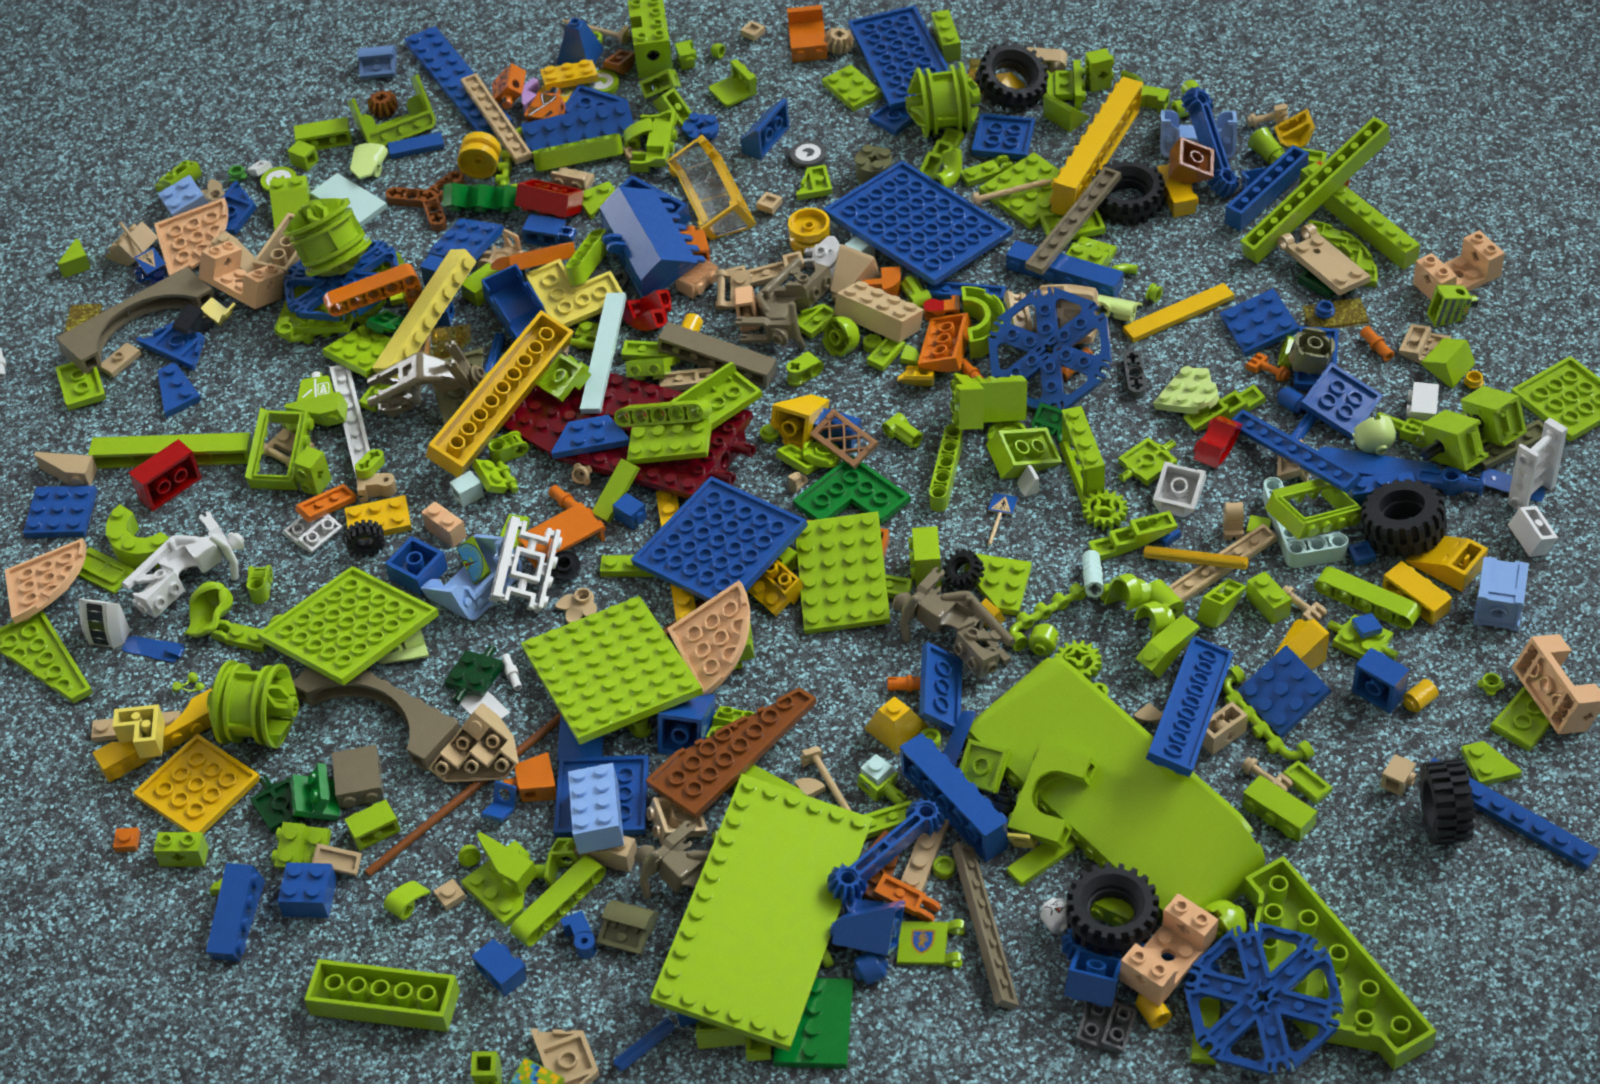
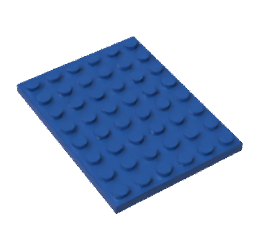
M903 160L823 208V211L827 213L830 220L933 286L1013 235L1012 227Z

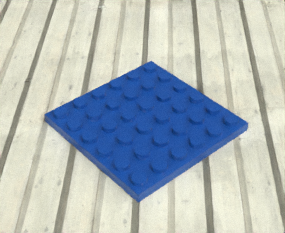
M710 476L631 558V562L634 566L708 601L738 580L743 584L747 592L808 526V523L802 517Z

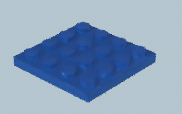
M649 755L559 758L554 837H573L568 772L609 763L614 765L619 784L623 835H645L648 786L645 780L649 777Z

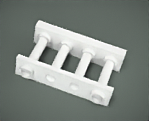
M1549 418L1544 422L1541 439L1531 449L1523 444L1518 446L1507 502L1514 509L1518 510L1520 507H1528L1531 495L1539 487L1543 486L1551 491L1556 486L1568 430L1567 427Z

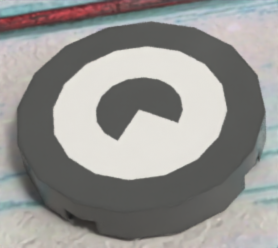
M814 140L798 142L790 149V160L798 168L805 167L807 169L808 167L820 166L827 157L825 146Z

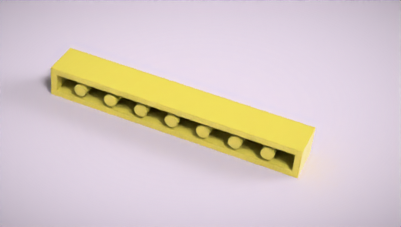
M450 249L373 365L372 369L376 373L419 351L477 262L466 249ZM398 374L392 376L391 378L398 379Z

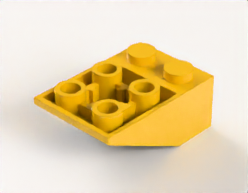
M1444 536L1436 546L1433 545L1430 551H1423L1418 556L1410 555L1405 563L1463 592L1482 570L1483 558L1487 557L1488 548L1469 538Z

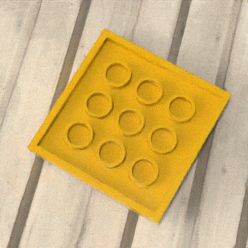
M197 733L139 786L133 794L136 799L183 831L203 832L204 834L259 782L260 775Z

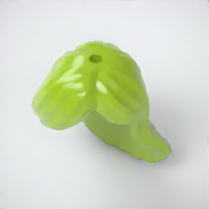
M209 581L200 585L192 593L189 600L190 625L183 633L184 635L200 638L217 629L219 619L226 615L233 606V596L228 588H225L220 582Z

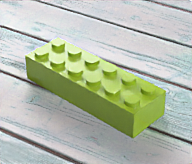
M318 959L304 1001L309 1014L314 1016L448 1032L460 988L456 975Z

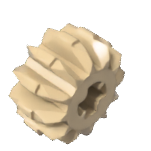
M838 27L836 29L830 28L824 35L823 43H827V52H832L833 55H841V53L847 54L852 50L854 38L850 30Z

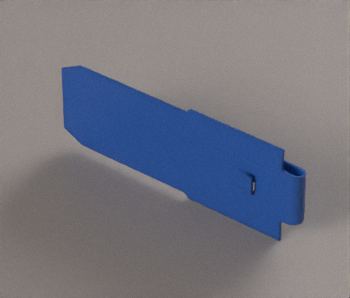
M1488 468L1487 471H1482L1480 478L1485 477L1484 485L1504 492H1510L1512 475ZM1542 486L1539 487L1531 495L1530 500L1542 501L1546 489Z
M130 636L127 638L122 650L127 653L152 657L153 659L175 662L176 659L181 658L185 648L183 647L184 644Z
M963 711L960 714L943 751L949 757L953 766H955L963 748V743L973 723L976 711Z

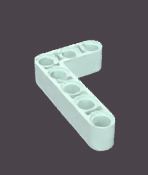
M1269 477L1263 483L1262 500L1265 507L1272 491L1284 487L1279 478ZM1267 511L1269 518L1272 519L1271 524L1274 533L1278 535V543L1285 563L1289 567L1301 568L1337 562L1346 558L1348 537L1345 534L1331 533L1298 540Z

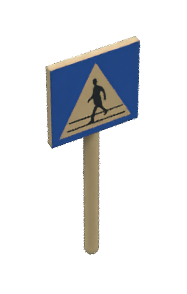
M122 222L119 223L141 252L134 259L146 275L166 265L154 247L144 251Z
M998 493L993 494L988 511L998 513L988 541L989 546L992 545L1002 514L1013 516L1018 497Z

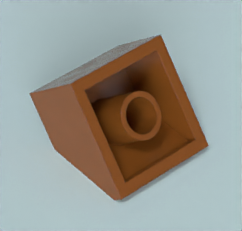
M1180 137L1170 150L1168 178L1183 184L1212 179L1214 175V149Z

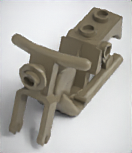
M796 257L756 294L755 302L759 317L739 316L736 318V326H763L766 334L745 333L739 338L742 344L769 343L773 340L777 345L785 346L788 343V339H794L800 350L806 349V344L801 337L796 310L811 307L831 288L832 276L829 266L813 262L814 273L809 277V275L801 272L802 260ZM788 277H795V282L789 281L785 286H780Z
M451 340V345H449L446 341L445 349L448 350L454 360L451 359V362L443 361L426 353L417 352L367 379V383L371 386H375L378 383L393 385L385 390L379 389L378 394L367 399L369 407L378 404V411L393 418L417 405L420 406L421 386L425 384H432L440 394L459 389L462 384L467 389L465 401L474 391L475 383L479 384L484 379L485 371L476 364L470 365L458 347L457 342ZM398 374V379L391 378L392 376Z
M934 567L918 585L914 595L911 596L908 592L899 593L894 597L892 607L895 610L902 611L899 624L904 642L911 641L908 623L916 616V619L934 633L939 632L943 626H951L957 629L953 651L978 678L997 671L999 660L1003 665H1007L1011 661V657L1003 648L1000 649V645L997 642L1002 641L1009 647L1015 644V639L971 592L957 591L940 594V586L934 590L936 583L944 577V569L937 573L939 567ZM984 622L992 630L991 632H987L983 628ZM976 641H982L987 648H982Z
M684 821L680 827L664 839L658 850L654 846L644 845L636 851L634 860L642 864L639 880L643 898L649 899L651 897L649 877L655 875L658 871L659 877L674 892H680L685 886L695 889L710 850L686 851L691 848L692 841L687 842V844L684 843L687 840V836L694 833L696 827L695 824L688 827L691 821Z

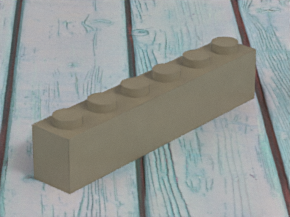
M668 322L658 337L659 352L679 357V359L705 368H713L714 371L719 370L729 362H733L738 373L754 385L766 389L776 374L777 359Z

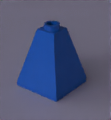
M579 18L570 19L565 28L557 65L577 63L584 59L593 60L595 64L603 53L604 47L585 21Z

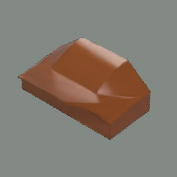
M619 49L603 61V66L599 70L608 69L624 75L631 70L635 61V53Z

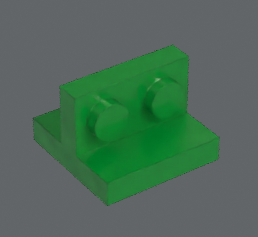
M317 763L313 772L309 773V776L293 774L290 779L293 816L337 821L340 814L335 795L334 780L327 778L326 764Z

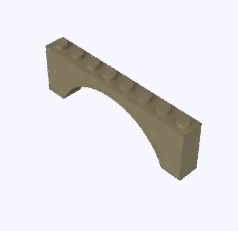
M185 267L56 337L59 350L83 374H87L93 371V368L96 366L97 368L102 366L101 355L105 344L123 325L137 317L159 310L184 309L188 304L201 308L211 297L214 298L213 289L203 280L199 279L188 267Z
M309 667L293 681L297 698L311 706L334 698L363 697L382 702L394 709L409 726L410 736L407 751L411 763L427 772L429 771L428 767L460 730L459 722L454 717L442 714L436 707L426 705L420 698L408 695L401 688L397 689L385 679H379L369 670L363 671L344 686Z

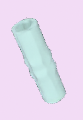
M1088 550L1082 555L1083 580L1086 594L1089 597L1096 598L1103 593V572L1099 553L1095 550Z

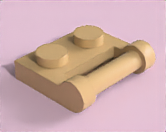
M716 270L717 301H715V308L718 310L735 309L734 289L751 286L750 270ZM725 279H731L730 301H725Z
M283 428L268 444L264 443L263 455L271 456L285 463L286 467L289 468L296 434ZM310 442V447L315 449L314 443ZM276 449H279L280 451H282V452H284V453H286V454H288V455H290V456H287V455H285V454H283V453L277 451Z

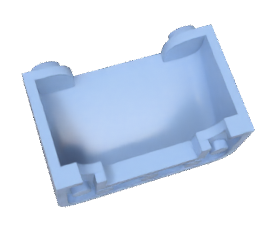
M1161 110L1160 151L1163 156L1169 158L1171 148L1180 137L1199 143L1193 125H1179V116L1175 111ZM1224 111L1218 115L1216 126L1228 159L1236 152L1237 115L1236 111Z
M482 534L474 535L491 571V574L485 580L474 585L465 566H463L445 585L438 579L427 581L421 587L425 596L464 619H478L494 603L489 601L504 537ZM518 559V564L516 568V571L518 572L523 571V565L520 559ZM509 568L502 593L505 592L507 586H511L517 580L508 577Z

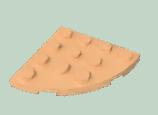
M225 198L154 223L169 276L185 267H188L190 270L200 264L201 251L213 247L211 240L226 230L228 206Z
M83 538L5 569L10 613L15 624L29 620L31 616L46 608L70 588V585L80 573L86 558L87 547Z
M738 580L667 628L682 659L701 685L703 695L711 694L726 680L737 665L745 648L750 628V606L743 584Z

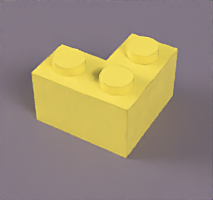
M159 704L114 709L113 729L119 743L133 741L139 758L162 756L165 719Z

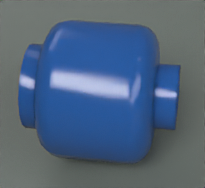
M867 951L855 958L854 963L856 967L852 970L858 982L863 980L865 984L872 985L887 976V969L890 967L884 955Z

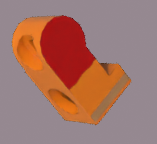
M951 295L950 300H926L923 304L924 318L930 321V318L959 314V295Z

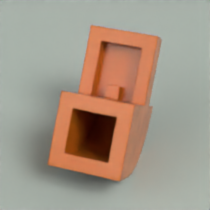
M900 266L882 267L881 278L862 280L869 286L882 289L890 295L899 297L902 291Z

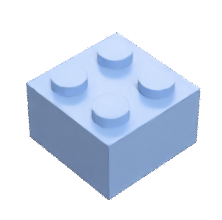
M190 175L158 193L172 217L208 204L205 196Z

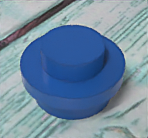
M1321 301L1315 307V314L1319 318L1329 319L1334 316L1335 307L1330 301Z

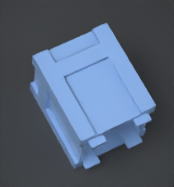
M1493 557L1483 558L1473 625H1488L1518 632L1525 599L1529 563L1500 561Z

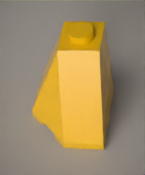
M810 394L774 403L772 405L770 424L774 430H778L783 438L782 442L784 445L791 443L802 450L804 443L809 440L813 442L814 438L810 433L814 429V423L822 410L829 408L830 399Z
M1298 619L1293 623L1274 655L1287 645L1312 670L1326 661L1329 632L1315 619L1307 621Z
M895 696L879 708L865 726L867 732L895 754L900 752L901 745L919 735L923 729L928 728V725L916 713Z

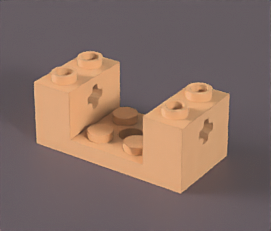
M1479 230L1464 237L1461 255L1446 263H1442L1432 253L1416 260L1413 284L1430 300L1436 285H1462L1469 292L1501 276L1505 252Z
M229 241L201 251L199 279L253 309L260 308L282 298L285 272L278 269L277 266L270 264L246 273L245 270L240 269L242 249Z
M1560 634L1532 636L1512 666L1513 671L1558 734L1586 732L1600 713V689L1596 684L1574 686L1561 666L1570 654L1571 649Z
M1178 893L1164 909L1162 926L1142 948L1135 943L1122 958L1119 980L1160 1007L1192 968L1191 965L1215 941L1219 919ZM1165 953H1170L1174 956V959L1166 961L1161 956Z

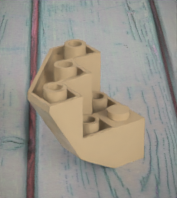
M481 703L448 745L438 754L428 769L444 782L506 779L519 763L514 736L500 716Z

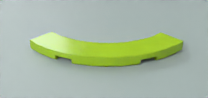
M1314 220L1308 221V224L1312 223L1316 226L1318 234L1371 276L1370 282L1362 286L1377 288V266L1372 259V254L1361 241L1344 230L1340 231L1333 228V225Z

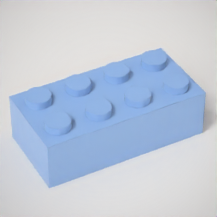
M613 763L569 771L572 833L578 854L623 846L624 837L619 784Z

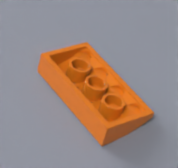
M574 242L498 258L491 264V270L501 271L514 264H517L521 270L548 264L557 259H569L575 253Z
M968 312L930 318L918 360V367L938 372L961 370L968 343V328L972 327Z

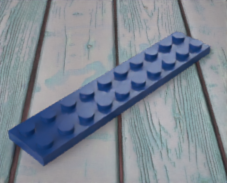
M434 26L404 38L406 46L474 131L485 132L490 135L494 134V131L460 81V79L470 76L474 72L438 28ZM498 103V105L500 106V108L502 109V111L505 113V115L507 116V118L509 119V121H510L511 124L513 125V121H512L511 117L506 113V111H505V110L502 108V106Z
M1193 636L1181 663L1146 760L1190 778L1234 652Z

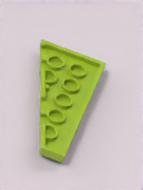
M43 610L31 616L27 621H21L16 624L11 622L0 628V653L73 704L93 694L91 687Z

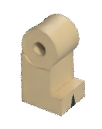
M375 473L368 479L357 478V492L360 503L368 502L370 497L393 496L397 492L394 475L391 473Z
M1225 502L1222 521L1224 540H1239L1244 536L1243 502Z

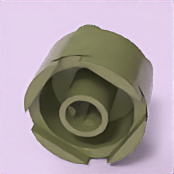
M868 144L864 145L862 150L855 156L856 179L859 180L861 185L892 166V155L888 148Z
M1313 327L1304 328L1302 332L1296 334L1289 351L1292 369L1297 372L1302 371L1308 374L1322 375L1328 367L1335 350V342L1332 337L1329 339L1326 336V332Z

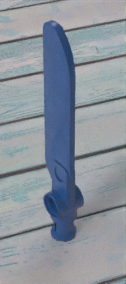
M1322 447L1318 450L1322 454L1357 472L1360 476L1366 477L1412 471L1415 482L1416 480L1422 481L1425 485L1429 484L1434 488L1441 489L1442 493L1448 496H1454L1465 491L1478 493L1481 496L1483 494L1485 477H1467V474L1461 473L1459 469L1454 467H1448L1441 471L1434 464L1332 447Z

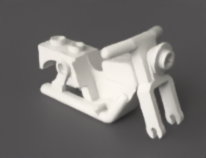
M206 511L207 516L204 517L201 514L199 518L209 530L208 537L171 536L122 582V586L130 590L135 584L150 583L144 589L145 591L132 594L134 596L132 603L142 613L157 618L183 592H186L179 579V574L182 570L188 571V567L197 566L202 573H205L220 563L225 556L230 563V578L236 581L239 578L238 560L232 550H241L245 547L243 537L238 533L230 532L226 538L211 512ZM157 563L160 565L161 569L157 570L154 574H147Z

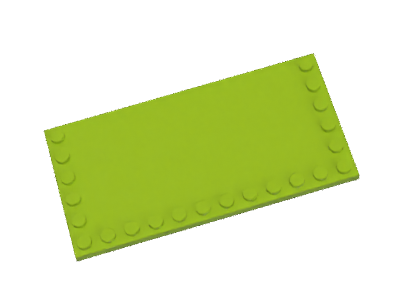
M741 774L649 1003L789 1051L829 943L831 925L833 922H836L842 907L841 898L833 899V893H828V875L832 873L834 867L840 868L842 863L849 867L859 859L873 818Z

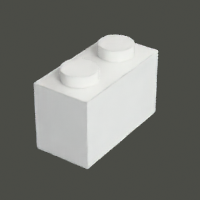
M1414 382L1413 390H1408L1407 402H1411V405H1407L1406 417H1413L1421 421H1427L1434 417L1437 413L1439 384Z
M1537 506L1520 507L1508 523L1509 528L1529 557L1546 555L1558 539Z

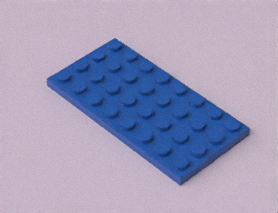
M915 5L848 21V27L890 110L906 107L905 97L916 95H908L907 93L915 68L920 67L923 74L925 68H929L931 73L948 71V65Z

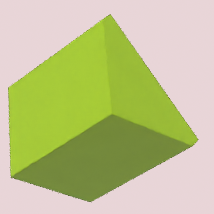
M1046 93L1043 95V117L1069 132H1072L1090 117L1063 100Z
M1443 338L1420 364L1453 389L1476 363L1468 340Z

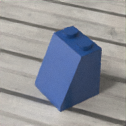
M701 695L658 713V753L673 755L681 748L687 749L695 745L694 742L700 738L705 739L715 715V695Z
M899 900L845 913L831 925L830 936H833L832 944L888 956L898 948L906 901Z

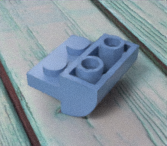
M395 45L358 49L359 76L361 80L396 76L397 52Z

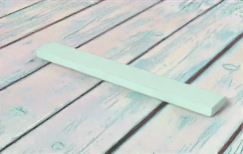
M606 293L588 371L591 376L586 381L580 406L581 414L601 413L627 298L626 293Z

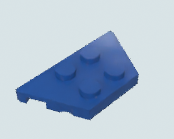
M234 181L222 196V198H225L228 206V223L225 231L231 235H236L257 209L256 204L249 198L245 190L240 187L237 181Z
M174 322L152 331L153 335L142 339L141 336L136 339L137 345L191 370H195L205 342L204 335L199 332L184 334L173 329Z
M609 415L568 422L551 453L553 459L629 446L630 439Z

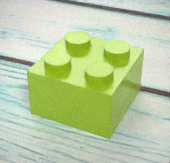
M938 526L912 528V537H908L909 550H913L909 551L910 566H914L910 567L911 579L915 580L916 588L934 567H939L937 573L941 571ZM941 579L936 583L935 587H942Z

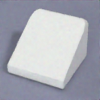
M1027 465L1017 482L1025 497L1039 493V477L1031 465Z

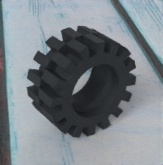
M361 520V523L356 521L354 525L351 524L349 529L346 530L347 548L351 554L355 553V556L359 557L360 554H362V557H366V554L373 556V553L377 555L379 550L382 551L383 546H385L384 531L381 524L378 525L376 521L372 523V520H368V522Z
M961 549V552L955 550V555L952 553L948 555L950 560L945 559L944 562L947 565H943L942 568L945 571L944 576L955 589L957 588L962 591L964 588L967 591L969 586L975 588L974 583L977 582L979 584L981 582L979 577H984V574L981 572L985 571L983 562L969 549ZM970 564L966 574L962 576L957 575V571L962 565Z

